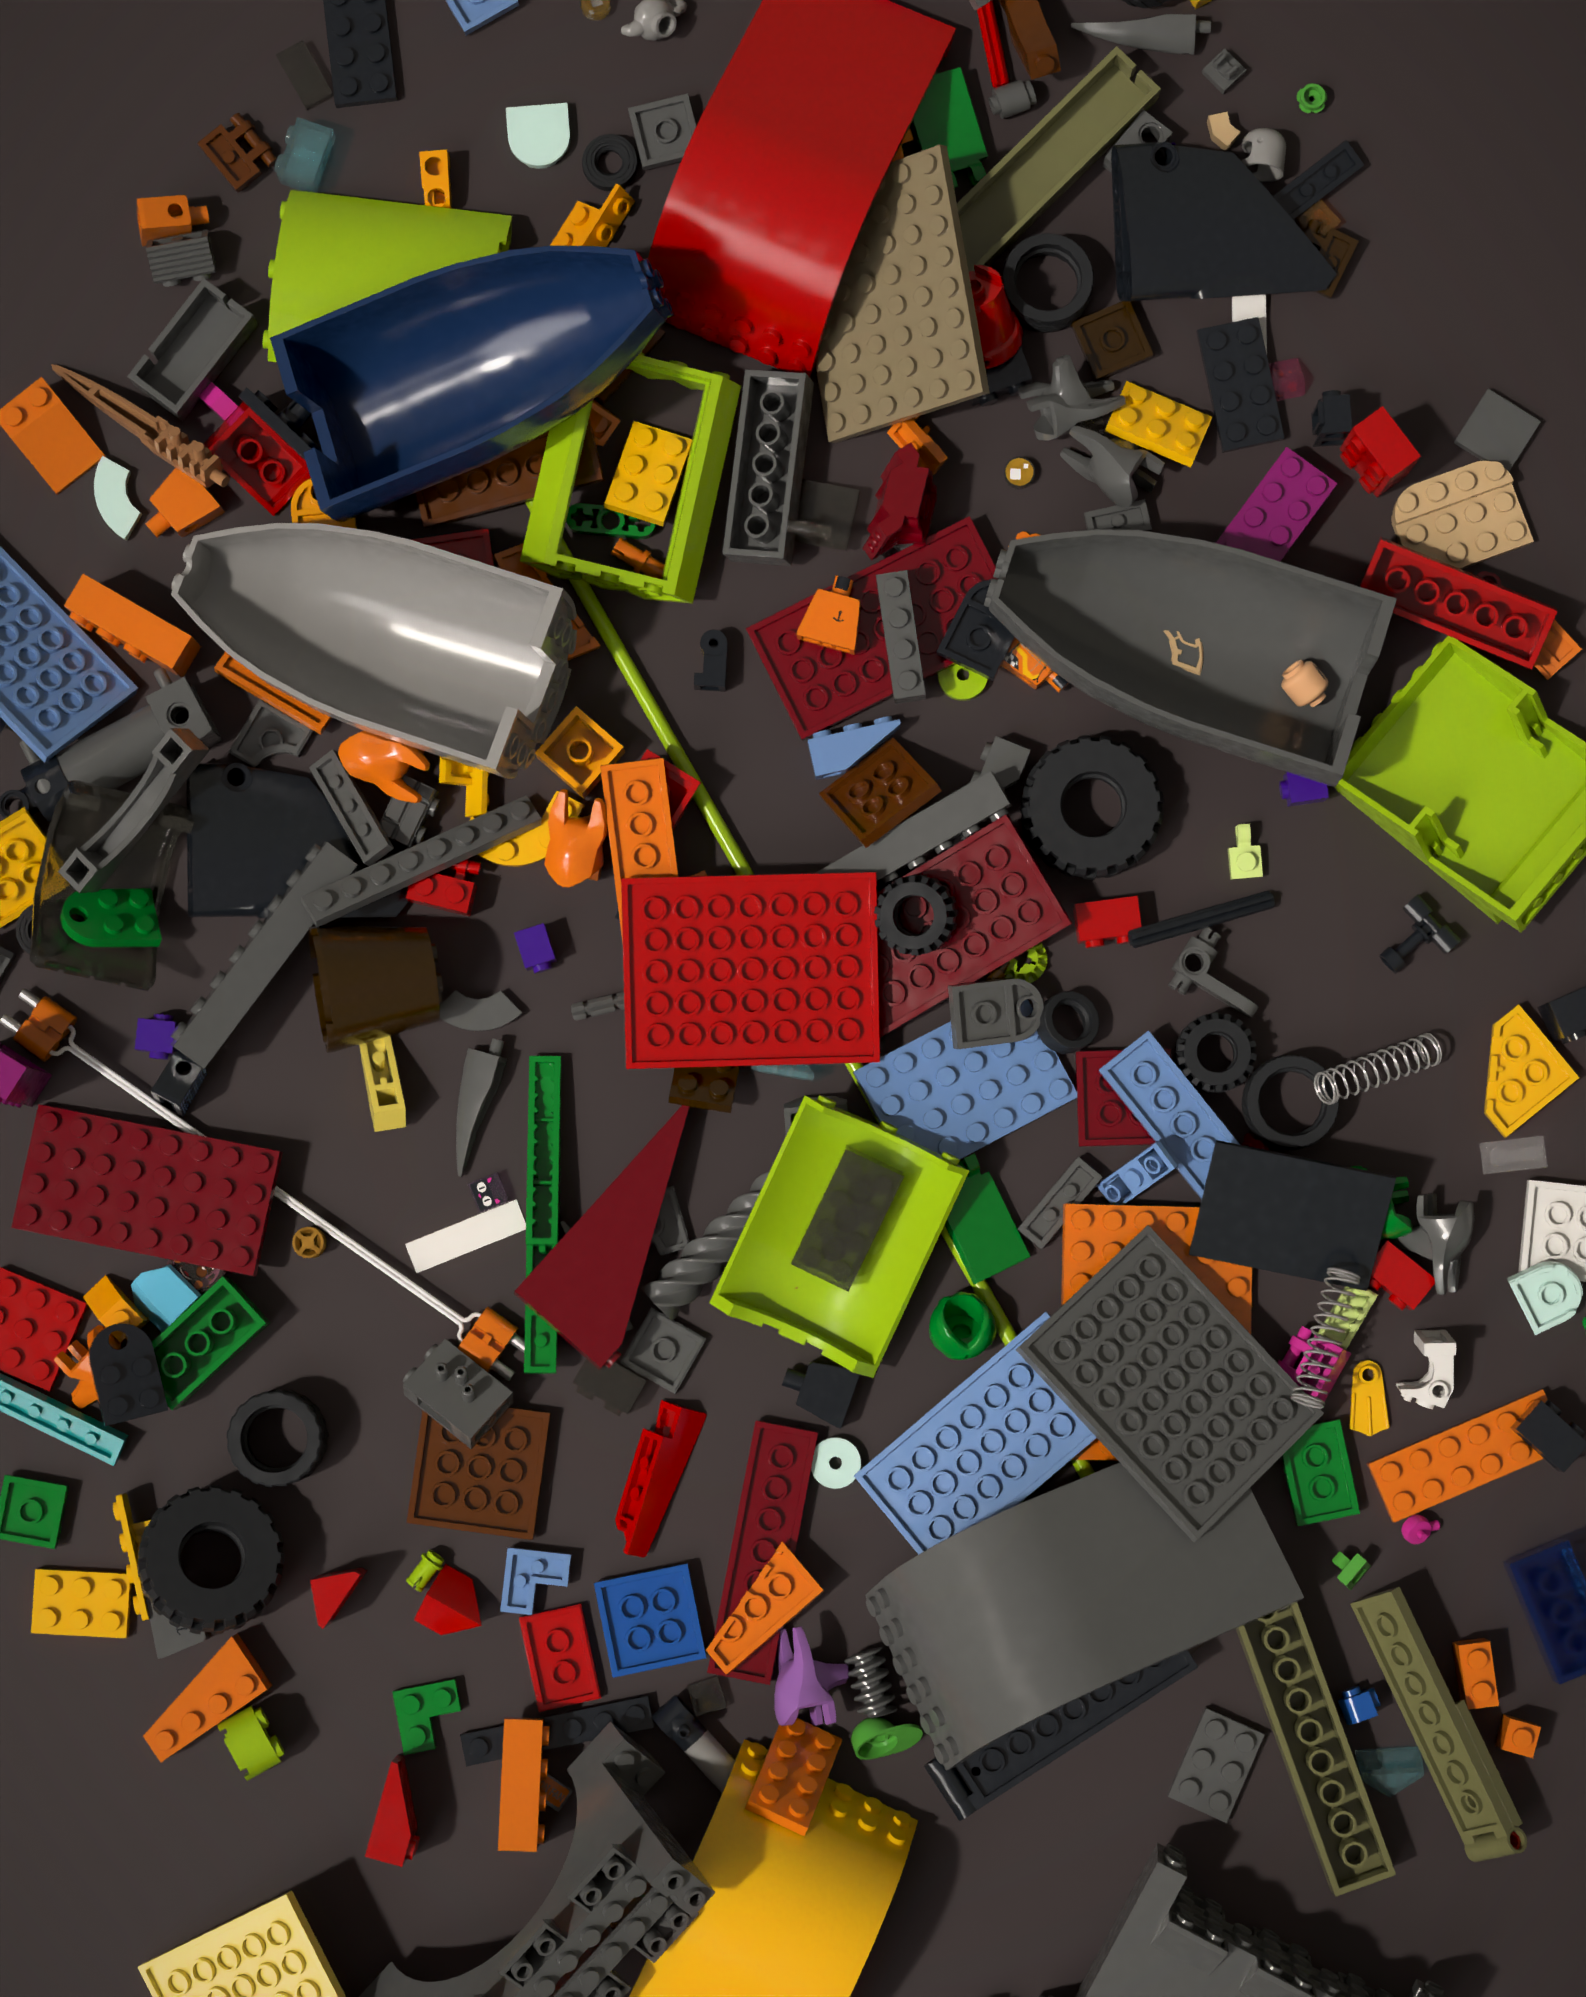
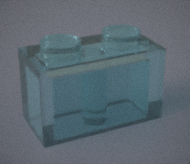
M297 117L295 125H290L285 137L287 147L284 155L279 154L275 164V172H277L276 175L281 184L301 191L317 193L336 140L333 129Z

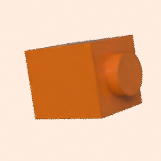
M1503 1714L1495 1745L1502 1750L1533 1758L1541 1727L1533 1722Z

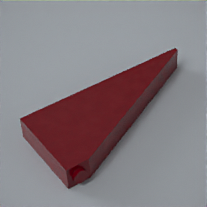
M682 1105L514 1291V1294L599 1370L604 1365L610 1368L622 1355L618 1349L621 1347L689 1106Z

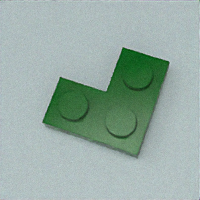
M456 1678L392 1691L404 1755L436 1749L431 1717L462 1710Z

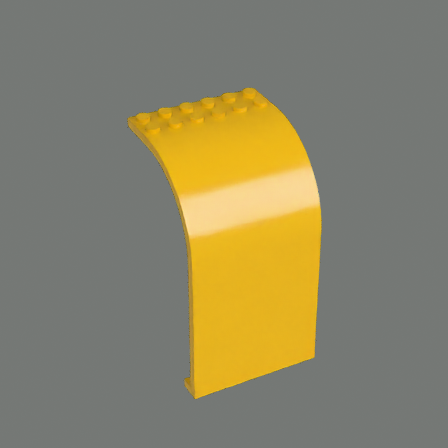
M744 1739L719 1802L692 1861L713 1888L715 1894L698 1911L699 1915L655 1963L648 1958L646 1959L629 1997H850L897 1888L918 1820L912 1818L904 1811H897L882 1804L880 1800L874 1797H867L854 1791L846 1784L837 1783L827 1778L812 1820L804 1836L745 1809L768 1750L759 1743H752Z

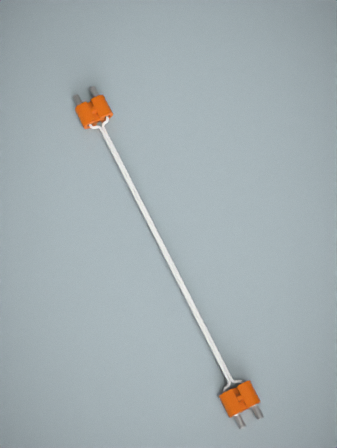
M24 988L18 997L34 1008L29 1019H26L22 1025L7 1014H4L0 1019L2 1025L15 1033L13 1040L42 1061L46 1062L52 1055L59 1056L64 1051H70L183 1132L206 1137L73 1042L76 1035L73 1026L77 1021V1017L48 996L39 999ZM71 1031L69 1037L70 1046H64L59 1051H55L60 1045L59 1042L62 1038H65ZM278 1186L275 1187L274 1196L458 1324L457 1339L460 1342L458 1346L460 1351L485 1371L489 1372L492 1369L509 1381L515 1372L500 1362L498 1358L509 1343L524 1353L525 1340L517 1335L519 1329L517 1326L488 1306L482 1314L474 1312L467 1318L462 1317ZM474 1317H479L473 1328L463 1339L464 1325L462 1322H469Z

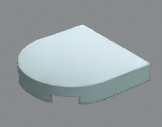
M567 103L506 108L508 141L512 153L518 160L528 167L543 169L555 165L564 156L570 145Z
M1547 1261L1538 1263L1507 1278L1535 1335L1559 1325L1574 1316L1583 1296L1582 1285L1576 1273L1567 1265L1559 1262Z

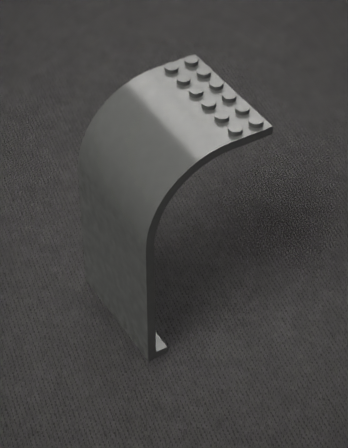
M1121 1463L1011 1507L947 1538L896 1568L865 1594L867 1609L871 1616L876 1618L880 1626L879 1634L881 1640L886 1646H889L892 1652L894 1668L899 1675L903 1676L907 1685V1696L910 1702L916 1705L921 1715V1726L933 1741L935 1757L940 1764L944 1765L946 1771L957 1767L999 1738L1065 1704L1270 1613L1286 1609L1304 1598L1251 1488L1197 1541L1193 1542Z

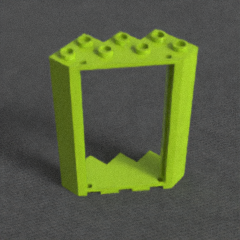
M641 352L626 369H631L648 379L674 380L691 390H703L662 578L658 579L559 554L593 400L575 415L549 430L520 562L556 578L582 580L600 589L627 591L646 600L693 604L741 386L731 381L730 375L717 371L709 373L689 368L683 362L673 360L666 362L646 357Z

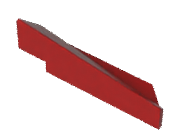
M661 1400L655 1431L643 1428L615 1517L617 1529L624 1532L626 1545L623 1549L625 1554L646 1557L706 1420L705 1413Z

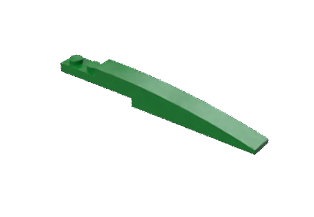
M529 1056L526 1278L560 1241L561 1056ZM525 1304L524 1373L557 1374V1332Z

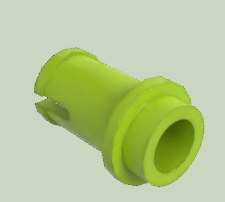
M430 1549L427 1553L421 1554L422 1560L406 1579V1582L411 1587L416 1585L415 1589L419 1592L424 1590V1587L436 1571H441L443 1568L442 1563L444 1559Z

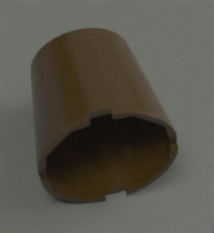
M309 927L311 959L317 958L318 973L312 974L322 1038L323 1042H327L325 1044L327 1053L336 1052L439 1021V1003H442L441 992H443L441 973H437L436 962H438L436 945L431 944L426 927Z

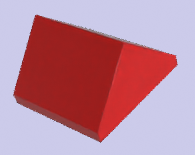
M359 1567L318 1575L310 1580L318 1626L324 1629L333 1622L368 1570Z

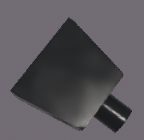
M810 1362L806 1374L788 1368L782 1386L799 1391L796 1401L797 1406L841 1429L860 1374L853 1373L845 1367Z

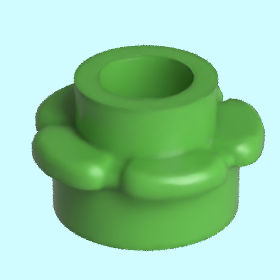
M1307 84L1297 93L1296 99L1300 103L1299 108L1305 113L1321 112L1325 107L1324 103L1327 101V93L1318 84ZM1309 97H1314L1315 100L1311 102Z

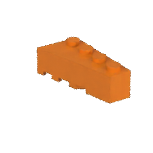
M238 1633L233 1635L143 1735L160 1763L273 1686Z
M504 1718L498 1851L537 1852L538 1844H544L545 1824H539V1812L546 1810V1792H542L540 1789L541 1778L547 1779L548 1759H542V1746L549 1745V1726H543V1719Z

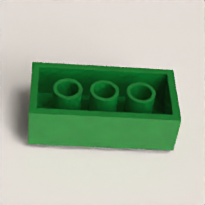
M222 1276L152 1341L167 1406L171 1410L179 1409L271 1323L229 1276Z

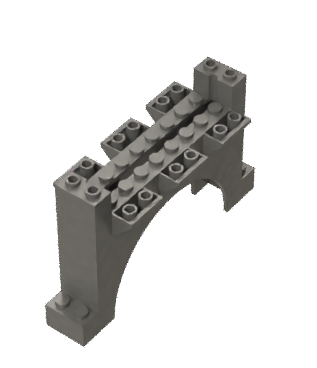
M610 1721L567 1768L572 1777L577 1797L576 1826L568 1856L553 1888L538 1911L513 1940L497 1954L467 1973L437 1982H423L407 1977L391 1961L359 1997H624L631 1990V1987L613 1968L632 1948H635L655 1963L699 1915L698 1911L715 1894L713 1888L644 1797L665 1773L653 1755Z
M1159 1843L1156 1844L1075 1997H1394L1384 1989L1377 1988V1990L1366 1986V1982L1353 1973L1345 1975L1339 1971L1336 1975L1328 1969L1322 1968L1320 1971L1312 1967L1311 1957L1305 1948L1296 1943L1286 1944L1279 1940L1280 1937L1270 1929L1262 1928L1260 1930L1253 1926L1250 1930L1240 1923L1232 1925L1226 1922L1225 1911L1222 1910V1906L1218 1902L1210 1898L1203 1900L1193 1895V1890L1184 1885L1187 1878V1869L1185 1868L1186 1857L1183 1856L1184 1853L1173 1845L1166 1844V1846H1163ZM1416 1979L1407 1997H1446V1994L1443 1993L1444 1989L1438 1984L1429 1980L1424 1983Z

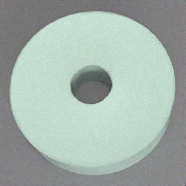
M831 1437L821 1441L815 1447L811 1471L820 1484L828 1488L838 1489L848 1486L856 1479L854 1475L860 1471L861 1459L857 1448L850 1441L840 1437ZM832 1457H839L841 1459L842 1465L838 1469H833L829 1465Z

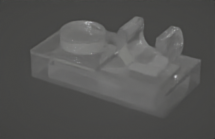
M1544 1136L1480 1143L1483 1175L1548 1167Z

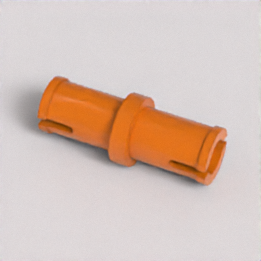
M622 537L619 538L611 552L612 556L634 567L633 571L638 574L642 572L650 577L662 578L665 564L650 556L651 552L648 550L643 552L625 541Z

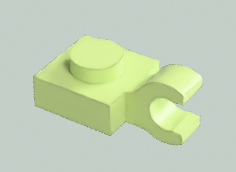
M1239 824L1235 826L1237 847L1228 848L1230 880L1263 877L1260 845L1251 846L1250 824Z

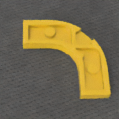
M559 791L555 792L542 816L540 826L477 855L492 863L508 867H521L544 860L550 841L549 814ZM568 797L569 818L580 817L585 805Z

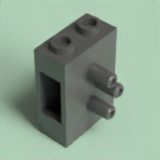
M444 1339L439 1345L434 1344L424 1356L425 1361L418 1368L413 1367L403 1379L404 1396L472 1449L513 1404V1392L447 1339Z

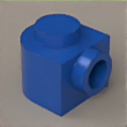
M1354 1686L1341 1692L1343 1697L1337 1701L1347 1725L1356 1724L1378 1716L1375 1707L1380 1706V1702L1374 1687L1361 1690L1359 1686Z

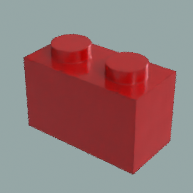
M1138 896L1078 903L1073 906L1077 943H1085L1086 948L1105 946L1104 941L1113 939L1117 940V944L1129 943L1128 932L1142 927Z
M1383 1240L1378 1247L1369 1285L1377 1291L1381 1287L1389 1293L1388 1300L1403 1311L1405 1307L1409 1310H1414L1435 1284L1434 1277L1391 1242Z

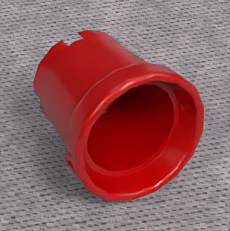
M974 265L975 271H969L983 358L984 361H988L985 363V369H989L1003 364L1015 355L1022 345L1023 330L1016 314L1010 308L999 272L992 267Z

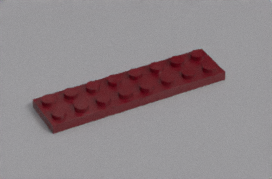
M758 1420L755 1421L714 1638L729 1616L735 1611L745 1593L749 1591L764 1566L768 1564L782 1541L795 1555L818 1432ZM780 1630L729 1675H726L710 1656L707 1673L770 1685Z

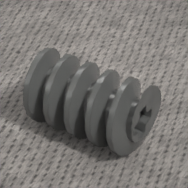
M883 1647L854 1653L845 1660L846 1664L855 1665V1668L848 1672V1676L858 1677V1681L851 1685V1689H860L862 1692L854 1697V1701L864 1702L865 1704L857 1710V1714H865L868 1718L884 1716L898 1710L897 1706L887 1705L895 1699V1696L892 1693L884 1692L892 1686L891 1681L881 1680L889 1674L887 1668L878 1667L886 1661L885 1656L875 1655Z

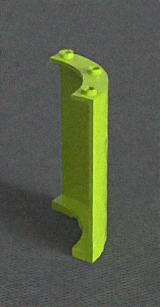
M290 190L287 201L281 202L280 220L282 222L275 260L270 259L268 267V277L272 279L269 327L268 330H264L263 348L268 349V361L277 362L270 340L273 336L416 276L452 264L508 251L511 245L512 216Z
M805 1095L709 1303L728 1316L760 1327L764 1323L779 1329L778 1333L802 1345L809 1343L823 1350L821 1353L823 1356L840 1364L849 1371L874 1378L969 1170L959 1165L960 1159L944 1151L940 1155L897 1134L899 1128L890 1123L881 1121L878 1125L835 1107L837 1102L823 1095H819L818 1099ZM801 1264L807 1265V1270H805Z

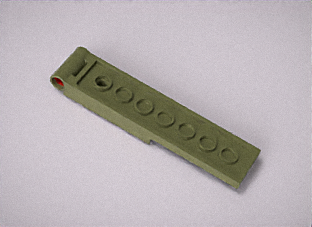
M1400 1587L1369 1595L1352 1602L1350 1605L1461 1836L1467 1857L1473 1862H1480L1524 1852L1527 1847V1837L1524 1831L1518 1828L1523 1823L1500 1777V1773L1491 1758L1465 1701L1454 1702Z

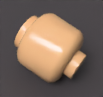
M1298 660L1283 672L1282 676L1284 679L1281 687L1297 706L1302 707L1309 704L1311 707H1315L1325 699L1326 694L1324 691L1327 689L1329 681L1312 661L1303 662Z

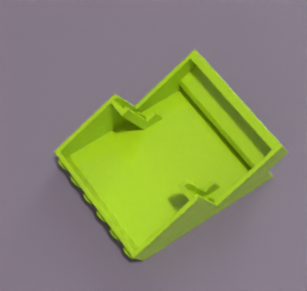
M1447 636L1443 642L1435 645L1428 660L1415 669L1407 685L1394 694L1391 704L1383 713H1379L1364 736L1359 737L1353 743L1343 777L1337 786L1334 787L1341 795L1495 923L1499 924L1503 920L1521 933L1586 856V742L1547 717L1536 690L1450 636Z

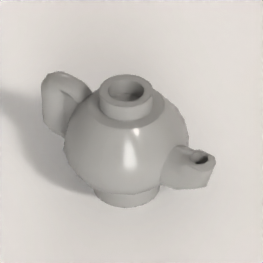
M643 0L635 8L634 21L622 26L621 33L629 37L642 36L648 41L668 37L676 28L675 17L680 16L686 11L687 3L684 0Z

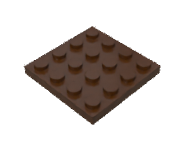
M509 1407L481 1440L470 1449L422 1410L407 1523L533 1540L551 1413Z

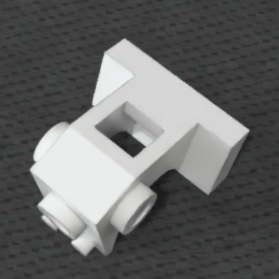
M1446 1329L1414 1330L1415 1345L1424 1356L1428 1357V1372L1418 1381L1396 1382V1386L1402 1393L1403 1399L1411 1402L1414 1397L1417 1398L1415 1402L1423 1407L1433 1409L1436 1405L1445 1408L1454 1390L1456 1342Z

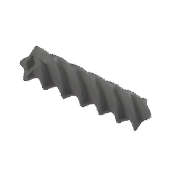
M769 1172L761 1174L755 1179L749 1193L735 1198L729 1205L726 1215L712 1220L706 1227L703 1237L690 1241L683 1249L680 1259L668 1262L661 1269L657 1281L647 1283L641 1288L671 1321L677 1317L681 1306L693 1302L700 1295L704 1284L716 1280L723 1273Z

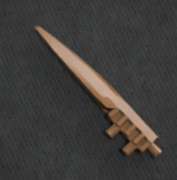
M51 364L52 370L101 411L140 438L141 442L154 454L206 488L214 483L221 487H225L229 483L230 477L222 472L223 465L219 457L215 454L212 455L211 450L207 447L204 448L203 443L196 440L190 443L185 433H181L178 427L170 425L162 417L157 416L155 418L102 385L64 367Z

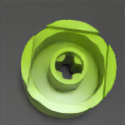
M251 1705L217 1724L219 1731L224 1729L227 1731L224 1734L226 1737L224 1741L240 1771L247 1768L248 1772L244 1776L247 1781L282 1762L280 1757L284 1755L285 1751L277 1736L270 1737L265 1729L269 1726V1721L261 1707L254 1709Z

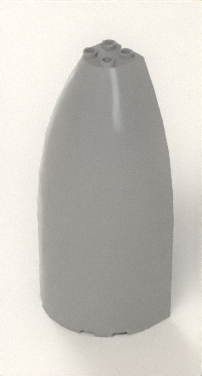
M272 523L230 528L194 535L191 543L185 547L183 561L186 562V567L181 574L177 573L173 578L171 586L172 597L194 622L227 654L270 686L327 716L360 730L507 779L517 777V770L519 768L526 770L535 759L534 748L536 744H544L560 709L569 681L571 669L568 668V654H573L576 647L577 630L572 629L571 619L575 620L577 617L576 608L572 598L563 588L417 541L375 531L321 523Z

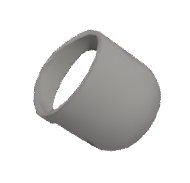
M1270 128L1251 130L1245 135L1242 142V149L1250 154V156L1241 160V162L1246 167L1258 164V170L1253 175L1260 182H1273L1281 179L1284 173L1286 155L1285 138L1279 132Z

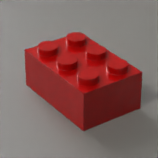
M1383 406L1354 426L1340 447L1342 461L1349 469L1354 468L1361 477L1359 478L1361 486L1367 493H1373L1376 498L1404 479L1421 457Z

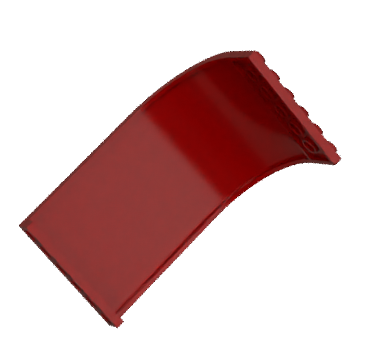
M762 0L689 141L670 188L651 245L648 259L653 270L658 269L663 278L664 287L660 288L663 298L669 300L674 314L667 318L666 323L698 335L707 341L720 344L736 353L754 358L765 365H771L785 372L806 373L811 377L825 326L859 233L943 58L947 57L956 31L955 27L889 0Z

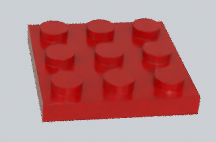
M0 1267V1371L47 1391H52L61 1370L54 1359L61 1351L68 1354L69 1350L67 1348L74 1340L88 1304L76 1297Z

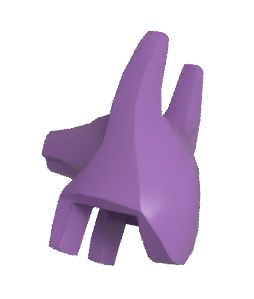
M802 1627L793 1628V1654L786 1629H780L777 1645L779 1675L774 1694V1710L779 1725H793L798 1716L799 1709L809 1708L811 1723L814 1726L823 1724V1716L826 1725L836 1723L835 1704L828 1691L846 1683L847 1678H849L847 1664L824 1663L814 1660Z

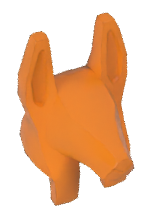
M361 731L340 744L338 755L349 775L375 784L384 793L397 800L411 803L421 802L422 796L408 786L402 777L407 773L410 766L423 771L429 770L430 763L423 755V750L366 731Z
M561 789L549 814L550 841L544 865L549 875L558 885L569 888L586 879L595 881L600 879L601 869L604 864L602 845L607 835L608 824L603 799L600 798L594 800L591 815L569 818L568 790Z
M98 1325L88 1332V1348H90L96 1335L106 1328L105 1326ZM111 1333L109 1336L110 1346L117 1350L123 1349L121 1343ZM75 1340L67 1349L79 1362L75 1363L63 1351L55 1357L54 1361L67 1376L80 1380L71 1395L73 1403L78 1408L83 1409L98 1399L89 1365V1351L78 1340Z

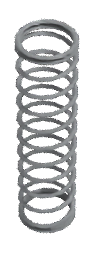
M1424 1033L1415 1039L1410 1038L1406 1042L1397 1043L1396 1046L1391 1045L1385 1050L1380 1049L1376 1053L1367 1054L1366 1057H1359L1355 1061L1350 1060L1345 1065H1337L1335 1069L1329 1068L1326 1071L1318 1072L1314 1077L1316 1094L1323 1103L1331 1105L1338 1102L1339 1097L1347 1099L1349 1093L1355 1096L1358 1095L1359 1090L1366 1092L1370 1086L1377 1088L1380 1082L1388 1084L1390 1078L1396 1081L1400 1075L1408 1076L1410 1071L1417 1073L1420 1067L1428 1069L1429 1066L1439 1065L1442 1059L1441 1046L1432 1034ZM1423 1038L1430 1040L1437 1051L1435 1063L1430 1061L1429 1052L1422 1043ZM1414 1041L1413 1047L1410 1046L1408 1043ZM1416 1042H1417L1418 1053H1419L1421 1059L1423 1060V1062H1425V1063L1427 1064V1066H1422V1065L1420 1064L1419 1056H1418L1417 1052L1415 1051ZM1404 1045L1403 1051L1398 1046ZM1406 1046L1413 1051L1414 1059L1418 1064L1416 1070L1410 1067L1409 1060L1405 1054ZM1394 1049L1393 1055L1388 1050ZM1396 1049L1403 1055L1404 1062L1408 1068L1406 1074L1400 1071L1399 1064L1395 1058ZM1381 1052H1384L1383 1059L1378 1055ZM1386 1053L1392 1057L1394 1066L1398 1071V1075L1395 1078L1390 1075L1389 1068L1385 1062ZM1374 1056L1373 1062L1370 1061L1368 1057ZM1376 1057L1383 1063L1384 1070L1388 1075L1387 1081L1380 1079L1379 1072L1375 1066ZM1364 1060L1363 1066L1360 1065L1358 1061ZM1366 1061L1373 1066L1374 1074L1377 1077L1376 1085H1373L1369 1080L1365 1070ZM1351 1063L1354 1064L1353 1070L1348 1067V1065ZM1356 1065L1363 1070L1367 1081V1088L1365 1089L1360 1086L1355 1074ZM1344 1067L1342 1073L1339 1072L1337 1069ZM1346 1068L1353 1074L1357 1085L1356 1092H1352L1349 1089L1345 1078ZM1335 1072L1343 1078L1347 1089L1346 1096H1342L1339 1093L1335 1081ZM1320 1075H1323L1322 1087L1327 1099L1322 1094L1319 1086ZM1325 1077L1331 1083L1333 1099L1329 1097L1326 1091Z
M1336 1267L1327 1268L1328 1271L1326 1273L1330 1277L1324 1279V1282L1332 1289L1321 1291V1295L1328 1301L1317 1303L1318 1308L1325 1312L1314 1315V1319L1321 1325H1315L1310 1328L1311 1332L1319 1337L1307 1340L1308 1345L1315 1350L1303 1352V1355L1311 1362L1301 1363L1300 1368L1308 1374H1301L1296 1377L1297 1381L1306 1387H1295L1293 1389L1294 1393L1291 1396V1399L1299 1404L1319 1409L1324 1408L1325 1402L1323 1400L1298 1393L1296 1390H1309L1326 1395L1328 1392L1313 1387L1299 1378H1315L1327 1382L1332 1380L1305 1369L1303 1365L1320 1366L1334 1370L1335 1367L1314 1360L1306 1353H1319L1336 1358L1339 1356L1316 1347L1310 1341H1325L1340 1346L1342 1343L1326 1338L1313 1329L1322 1328L1340 1333L1346 1332L1343 1329L1320 1321L1317 1316H1328L1349 1321V1318L1334 1314L1321 1307L1320 1304H1333L1352 1309L1351 1305L1335 1301L1326 1296L1324 1292H1338L1352 1297L1356 1296L1355 1293L1331 1285L1327 1280H1340L1358 1285L1361 1279L1356 1273Z

